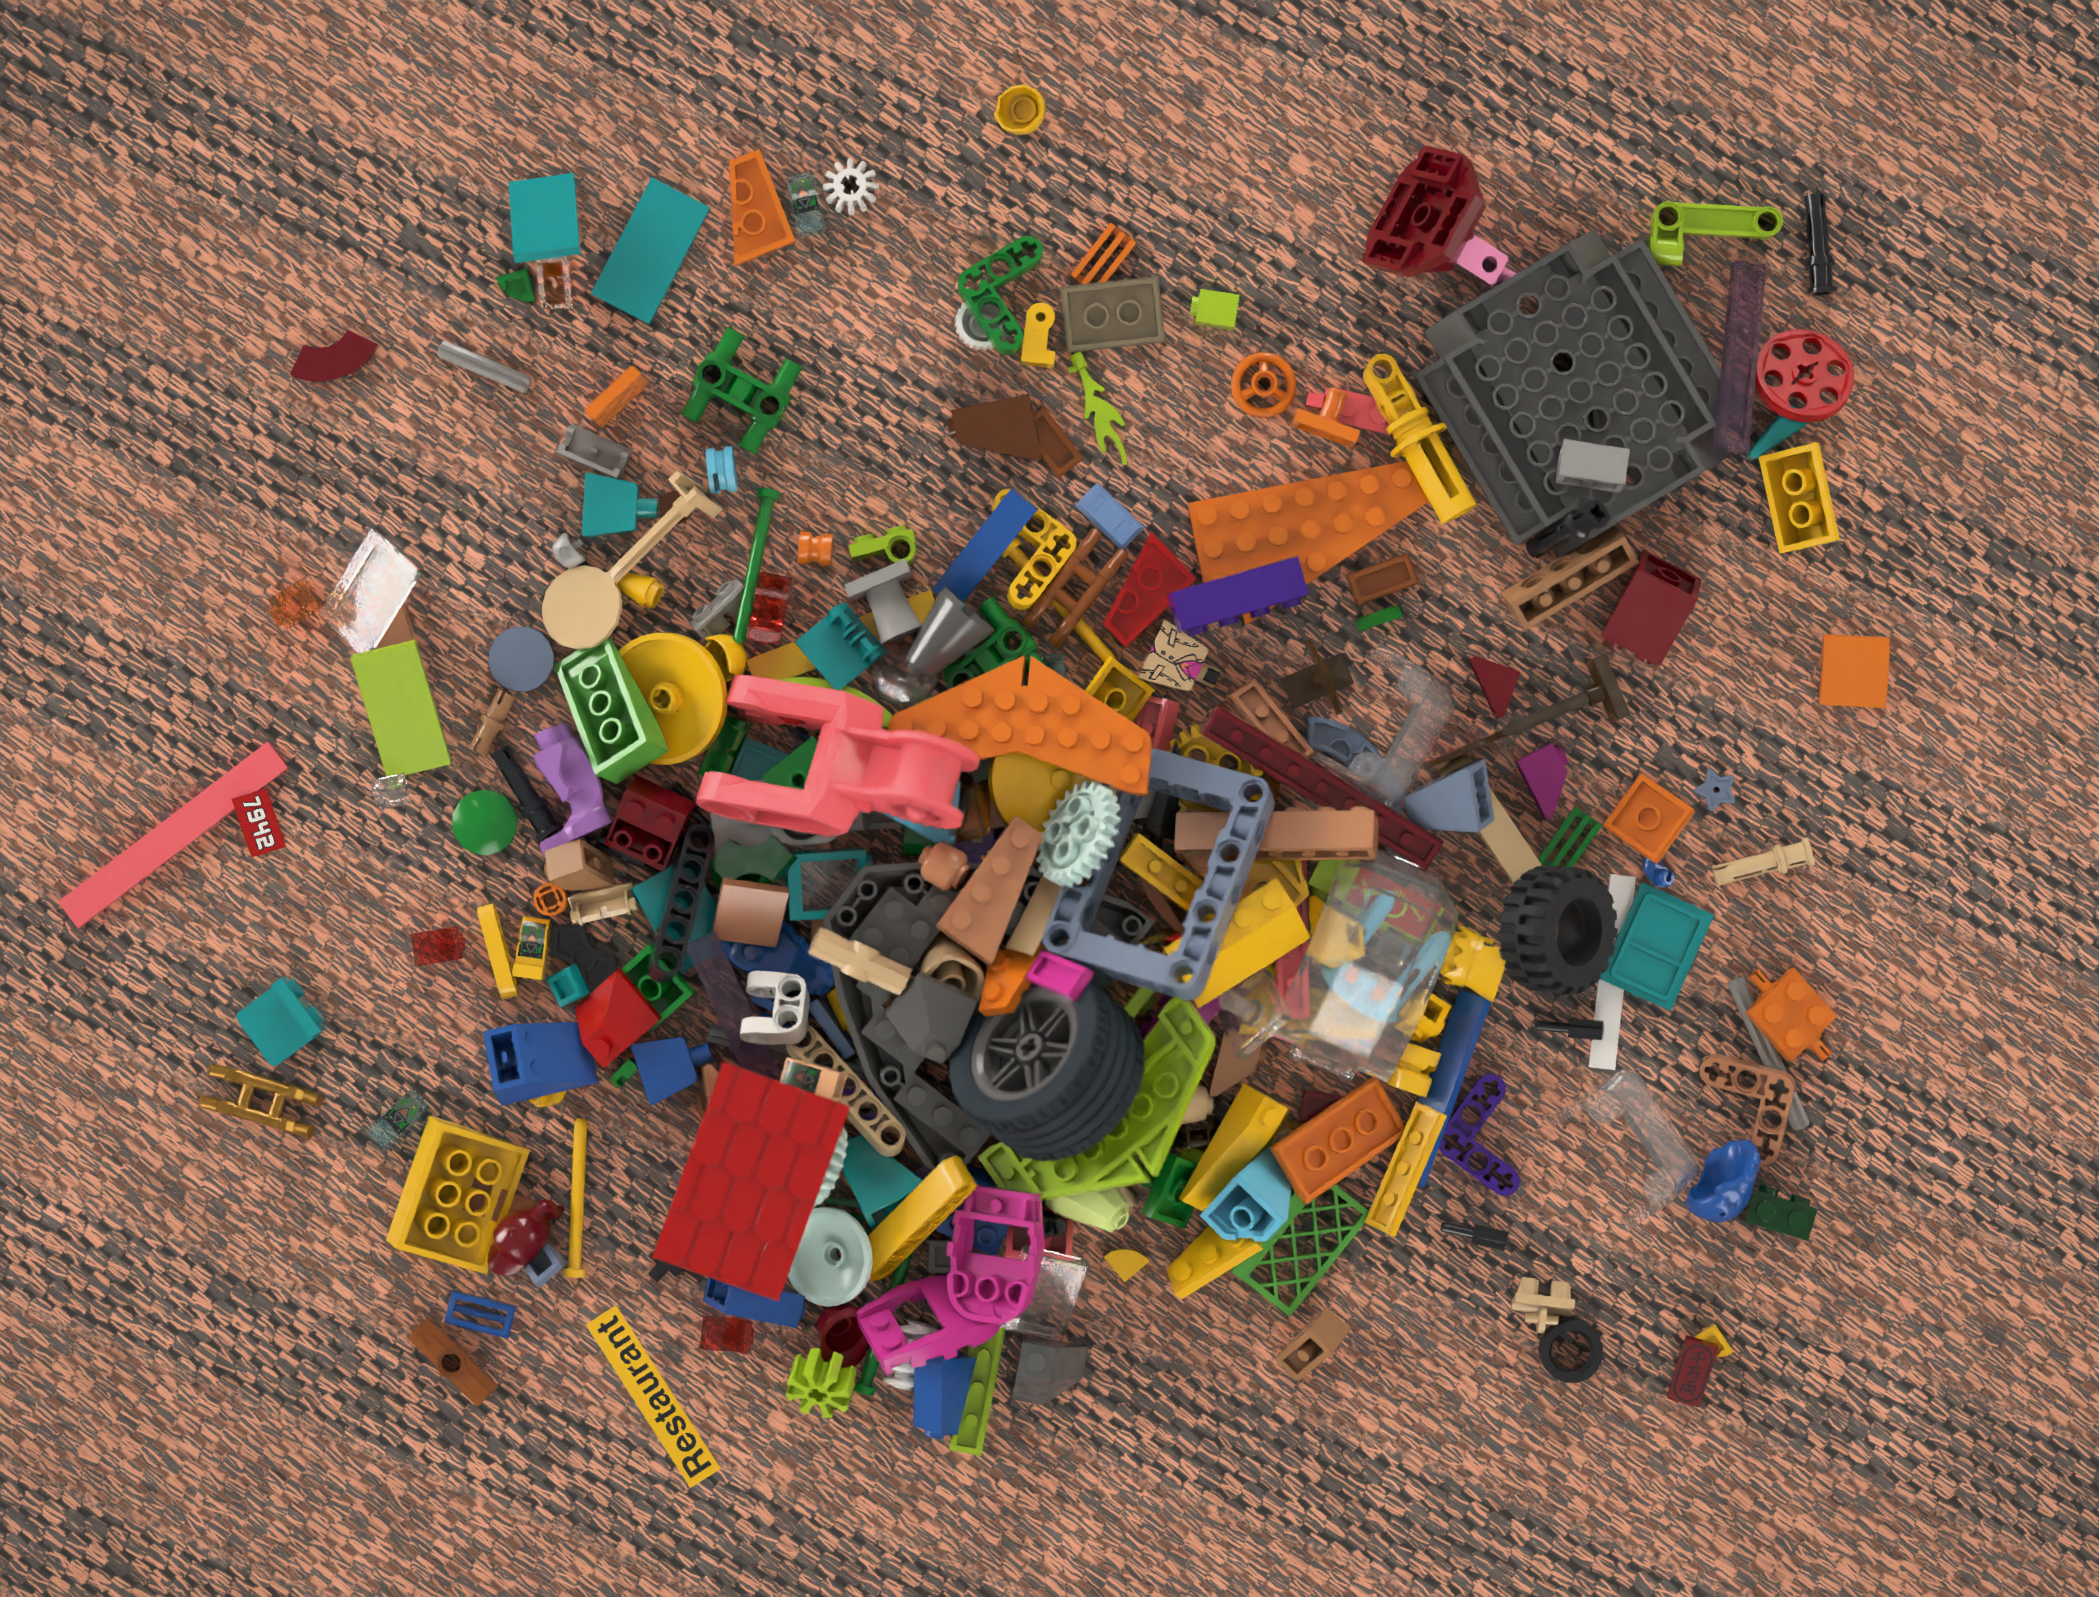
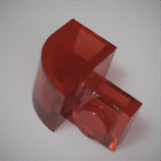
M760 571L746 639L755 640L761 644L772 643L779 645L790 596L792 577Z

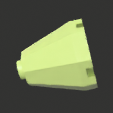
M1119 1187L1047 1199L1045 1206L1064 1218L1108 1232L1121 1229L1129 1219L1130 1205Z

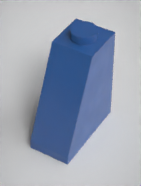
M708 1278L703 1302L724 1314L792 1328L798 1327L799 1320L803 1318L806 1309L805 1296L791 1289L783 1288L777 1302Z
M957 1351L958 1356L947 1360H944L943 1356L926 1360L925 1366L915 1368L913 1426L924 1429V1435L935 1439H943L944 1435L958 1434L977 1358Z

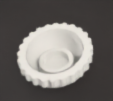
M962 303L955 317L956 333L959 334V339H962L963 343L968 344L970 348H976V350L993 349L994 346L966 304ZM993 304L984 305L981 309V314L987 319H995L1000 313L999 309ZM1006 320L998 326L1003 334L1001 342H1004L1008 336L1003 329V323L1007 322Z

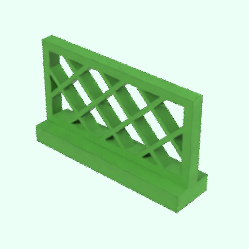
M1336 1184L1330 1188L1333 1197L1332 1204L1315 1206L1314 1199L1310 1202L1309 1207H1304L1306 1204L1301 1203L1293 1187H1291L1288 1219L1267 1242H1261L1263 1250L1230 1269L1232 1273L1241 1280H1244L1289 1317L1364 1225L1369 1210ZM1338 1195L1346 1202L1338 1203ZM1353 1206L1361 1213L1353 1224L1340 1226L1339 1208ZM1334 1209L1335 1226L1318 1228L1316 1211ZM1311 1212L1312 1229L1295 1231V1217L1299 1213ZM1289 1226L1290 1232L1284 1233ZM1347 1230V1232L1342 1237L1341 1231ZM1336 1232L1337 1244L1332 1250L1320 1251L1318 1234ZM1313 1235L1315 1252L1297 1254L1295 1237ZM1290 1238L1292 1255L1274 1257L1273 1245L1278 1239ZM1269 1252V1258L1263 1259L1264 1256ZM1327 1256L1321 1263V1257ZM1315 1258V1272L1311 1276L1299 1277L1298 1260ZM1293 1261L1294 1278L1276 1280L1275 1263ZM1270 1264L1271 1281L1256 1282L1249 1276L1257 1265ZM1301 1282H1306V1283L1303 1285V1287L1300 1289V1283H1301ZM1295 1283L1296 1295L1286 1305L1278 1299L1277 1286ZM1271 1286H1272V1292H1273V1294L1270 1293V1292H1269L1267 1289H1265L1264 1287H1271Z

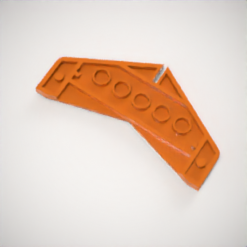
M1022 656L894 714L888 724V731L890 732L902 731L904 729L907 731L915 730L919 733L926 732L930 735H938L943 739H950L954 743H960L964 747L970 748L972 752H976L977 756H980V760L1007 754H1024L1110 785L1130 795L1148 796L1153 742L1148 732L1032 656L1030 658L1028 686H1023L1026 657Z

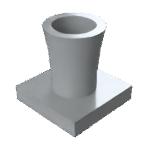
M906 559L844 585L853 603L867 598L877 626L881 645L902 639L919 631L922 627V623L911 608L900 583L913 578Z

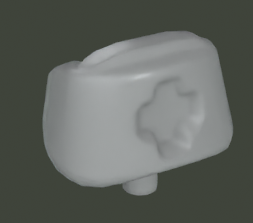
M567 533L561 534L552 545L554 556L564 567L570 569L583 563L586 559L585 555L578 550L584 544L582 540L578 539L573 543Z

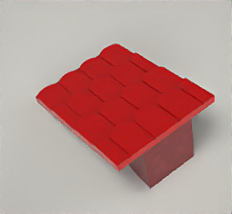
M722 1062L652 1258L778 1302L850 1106Z

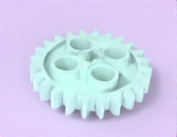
M1084 781L1082 786L1075 784L1073 793L1066 790L1065 800H1056L1057 809L1055 811L1049 810L1050 820L1042 823L1046 829L1045 832L1041 833L1043 835L1042 843L1037 850L1041 852L1036 858V861L1041 864L1038 870L1044 873V878L1062 887L1064 885L1072 887L1074 882L1080 885L1083 876L1089 879L1092 868L1099 870V860L1101 858L1107 859L1108 857L1106 853L1107 847L1114 846V843L1110 840L1111 837L1119 832V830L1114 828V825L1121 820L1120 817L1115 815L1120 810V806L1115 804L1118 798L1112 795L1113 791L1094 781L1092 783Z

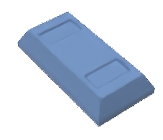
M1098 482L1075 505L1107 538L1123 550L1145 528Z

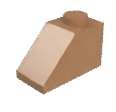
M581 839L545 850L546 863L544 871L546 877L550 882L562 889L595 890L615 885L612 858Z
M1223 1029L1208 1091L1209 1095H1219L1256 1071L1257 1065L1263 1066L1267 1047L1262 1046V1038L1240 1035L1238 1032Z
M1326 1307L1310 1320L1274 1359L1299 1381L1329 1357L1351 1329Z

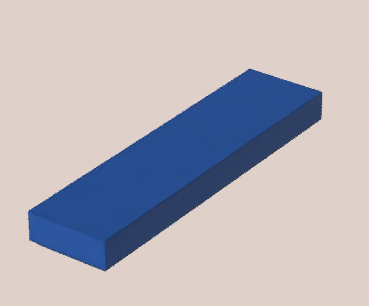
M1012 488L931 591L938 595L946 587L965 602L1038 508Z

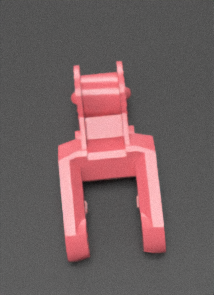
M736 675L732 678L726 704L738 708V716L762 724H786L821 730L804 790L749 781L726 773L706 772L695 801L702 809L728 819L826 837L846 834L859 812L870 813L871 811L888 813L891 816L899 817L901 820H909L913 824H922L925 827L932 826L936 829H956L962 826L964 815L960 810L952 806L961 772H972L978 769L980 756H977L976 752H972L970 748L964 747L960 743H954L950 739H943L938 735H930L926 732L919 733L915 730L907 731L905 729L894 732L883 729L882 706L845 691L748 675Z

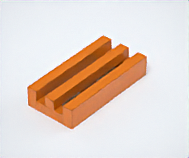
M1110 223L1070 276L1080 284H1090L1091 280L1123 241L1127 245L1098 281V283L1107 282L1137 242L1130 239L1124 232ZM1111 233L1114 234L1116 238L1085 278L1081 276V272Z

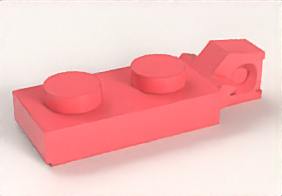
M1326 388L1325 395L1308 392L1305 407L1322 410L1329 388ZM1341 390L1348 395L1338 422L1347 426L1388 435L1386 428L1389 424L1378 410L1373 396Z

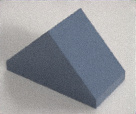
M548 1239L538 1254L524 1266V1269L535 1286L540 1288L568 1264V1261Z

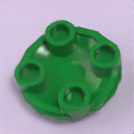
M479 790L469 793L459 801L453 812L452 828L455 838L464 849L474 854L491 855L502 851L512 843L517 831V816L514 806L506 796L495 791Z

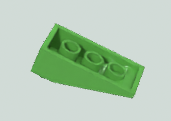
M610 636L596 647L577 650L554 665L596 776L618 784L669 751L656 718Z

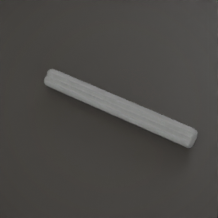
M1738 977L1728 982L1729 990L1763 1065L1787 1072L1776 1048L1745 1014L1755 1003L1745 978ZM1778 1079L1777 1083L1772 1085L1776 1088V1094L1780 1101L1783 1091L1789 1090V1088L1784 1086L1783 1080ZM1796 1091L1788 1118L1792 1129L1795 1131L1809 1125V1119Z

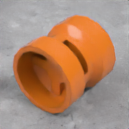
M800 531L798 564L808 565L810 562H818L821 566L831 567L834 534L823 533L821 536L814 537L811 532Z
M553 883L543 884L534 893V906L543 915H559L569 905L567 898L569 893Z

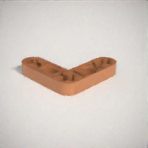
M1721 1054L1709 1055L1700 1066V1076L1706 1084L1761 1099L1751 1141L1754 1145L1761 1146L1765 1140L1766 1133L1773 1134L1770 1139L1769 1149L1774 1150V1153L1769 1152L1767 1157L1761 1156V1150L1758 1149L1761 1159L1759 1165L1767 1166L1777 1160L1782 1148L1796 1089L1794 1078L1782 1070ZM1714 1062L1718 1063L1719 1069L1725 1072H1729L1731 1066L1736 1067L1732 1075V1083L1727 1082L1728 1074L1719 1073L1717 1078L1712 1077V1071L1708 1070L1707 1067H1711ZM1744 1070L1752 1071L1756 1075L1757 1083L1752 1087L1743 1086L1738 1079L1739 1073ZM1778 1079L1783 1080L1784 1086L1789 1088V1090L1783 1091L1779 1103H1786V1107L1777 1102H1766L1767 1099L1770 1101L1774 1100L1776 1088L1771 1086V1084H1776ZM1768 1110H1775L1781 1115L1782 1122L1775 1127L1769 1126L1765 1123L1763 1114Z

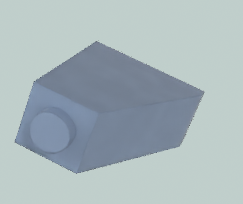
M1478 758L1436 778L1406 796L1404 811L1408 819L1425 830L1480 832L1492 823L1494 815L1485 758Z

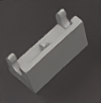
M574 424L568 426L566 437L563 443L559 444L556 452L596 471L621 480L633 450Z
M1564 439L1562 449H1560L1555 483L1621 493L1626 482L1630 449Z

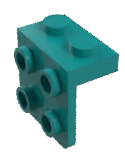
M288 976L279 978L271 984L272 988L236 1015L239 1024L272 1066L279 1065L326 1030L322 1023L325 1019L314 1005L309 1006L303 997L305 992L294 978L290 980Z

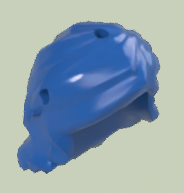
M1741 1139L1729 1141L1721 1148H1714L1704 1160V1168L1699 1182L1688 1191L1684 1204L1689 1207V1211L1695 1216L1716 1223L1736 1218L1746 1207L1753 1193L1757 1172L1760 1170L1759 1164L1761 1159L1757 1146L1750 1140Z

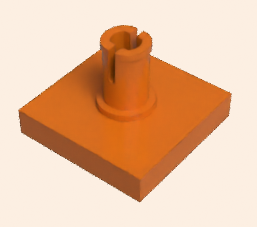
M1331 387L1320 415L1298 408L1291 423V426L1349 448L1354 447L1361 431L1338 422L1348 394Z

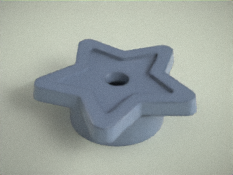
M1707 769L1705 782L1694 788V793L1706 799L1707 808L1710 812L1720 803L1734 804L1735 798L1730 788L1735 777L1733 775L1719 777L1712 769ZM1714 787L1719 788L1718 793H1715L1713 791Z

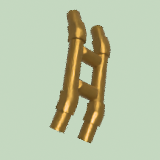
M214 1063L209 1064L207 1076L242 1084L237 1103L201 1095L198 1102L199 1108L235 1116L308 1139L313 1136L314 1126L281 1115L286 1097L319 1107L324 1099L322 1094L240 1069ZM255 1088L274 1093L269 1112L250 1107Z

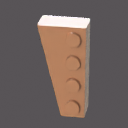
M1018 816L1012 819L935 926L988 966L993 963L1043 837L1040 832Z

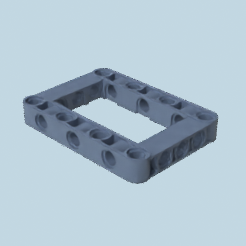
M1153 748L1149 780L1150 790L1231 812L1224 830H1220L1207 863L1209 870L1201 890L1197 889L1184 922L1185 931L1177 951L1174 950L1173 953H1169V956L1147 950L1146 946L1138 944L1137 947L1117 941L1111 935H1108L1106 938L1090 933L1093 921L1143 796L1130 795L1119 790L1115 794L1118 798L1115 804L1120 806V810L1115 815L1120 817L1121 820L1114 825V828L1119 830V832L1110 839L1114 846L1107 847L1106 853L1108 857L1107 859L1101 858L1099 860V870L1091 869L1090 878H1093L1089 885L1081 887L1074 882L1072 887L1061 886L1042 939L1048 952L1081 965L1093 973L1182 1000H1192L1200 996L1206 986L1274 810L1275 801L1268 784L1260 777ZM1104 783L1102 784V786H1104V787H1106V788H1108V787L1110 786V785H1107V784H1104ZM1262 794L1261 799L1258 801L1249 802L1253 795ZM1239 854L1235 861L1226 862L1229 855ZM1207 914H1216L1211 922H1202ZM1069 938L1067 944L1056 947L1060 939ZM1192 974L1191 980L1187 983H1178L1183 975Z

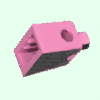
M1475 235L1473 239L1467 241L1452 269L1455 273L1481 287H1490L1494 284L1499 285L1517 274L1505 267L1509 258L1507 255Z

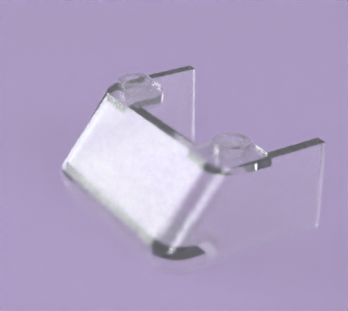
M1379 643L1370 655V658L1400 674L1398 678L1400 692L1403 696L1415 702L1385 758H1382L1372 752H1362L1352 760L1348 768L1321 753H1318L1312 761L1387 807L1392 808L1401 804L1409 793L1423 767L1422 763L1426 762L1452 715L1455 702L1453 696L1428 671Z
M1623 1068L1614 1072L1548 1117L1553 1124L1558 1126L1583 1108L1587 1110L1594 1120L1601 1123L1611 1122L1620 1115L1624 1116L1659 1168L1649 1175L1644 1182L1643 1191L1648 1202L1619 1221L1628 1231L1672 1202L1699 1173L1698 1159L1640 1074L1632 1069Z

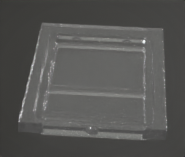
M371 528L319 615L357 653L373 650L383 637L421 573L376 529Z

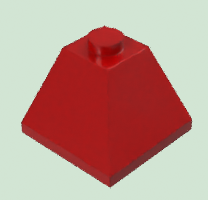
M620 968L575 1007L582 1044L603 1069L662 1019Z

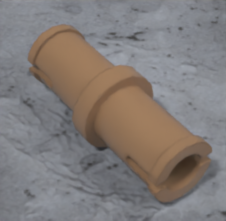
M501 688L497 689L486 714L482 713L479 718L482 722L471 743H469V748L472 750L476 749V752L482 755H488L499 730L503 731L506 726L503 722L514 701L517 699L515 695H510L509 692Z

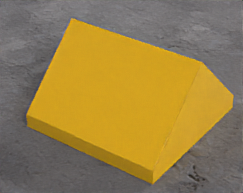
M1109 656L1085 691L1133 722L1155 689L1113 657Z

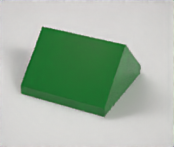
M652 942L621 969L662 1017L649 1030L650 1032L695 993L679 973L670 982L664 984L657 983L651 979L647 971V965L653 946ZM658 959L659 966L663 970H672L671 964L666 959Z

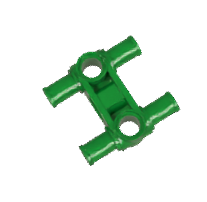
M726 327V331L715 351H710L704 361L698 366L692 381L694 389L680 414L698 424L710 399L720 398L751 415L749 418L752 421L738 446L756 455L769 429L773 430V428H776L780 419L784 416L786 408L791 401L789 392L803 367L784 358V362L772 384L768 383L766 385L733 367L731 361L745 336ZM710 367H717L721 370L719 381L712 384L705 382V371ZM768 398H774L779 401V409L773 415H766L762 412V403Z
M991 597L982 603L977 610L994 628L993 636L964 660L960 661L957 659L943 670V677L949 690L958 686L962 677L966 675L973 679L1022 656L1026 657L1025 671L1028 675L1031 656L1044 665L1045 663L1037 654V645L1032 635L1022 627L1018 620L1010 619L997 603L995 597ZM1019 633L1022 638L1021 646L1016 650H1011L1010 639L1013 635Z

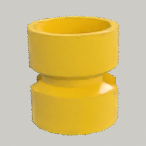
M1401 1040L1395 1056L1399 1063L1392 1066L1386 1084L1427 1097L1432 1083L1429 1073L1436 1071L1441 1053Z

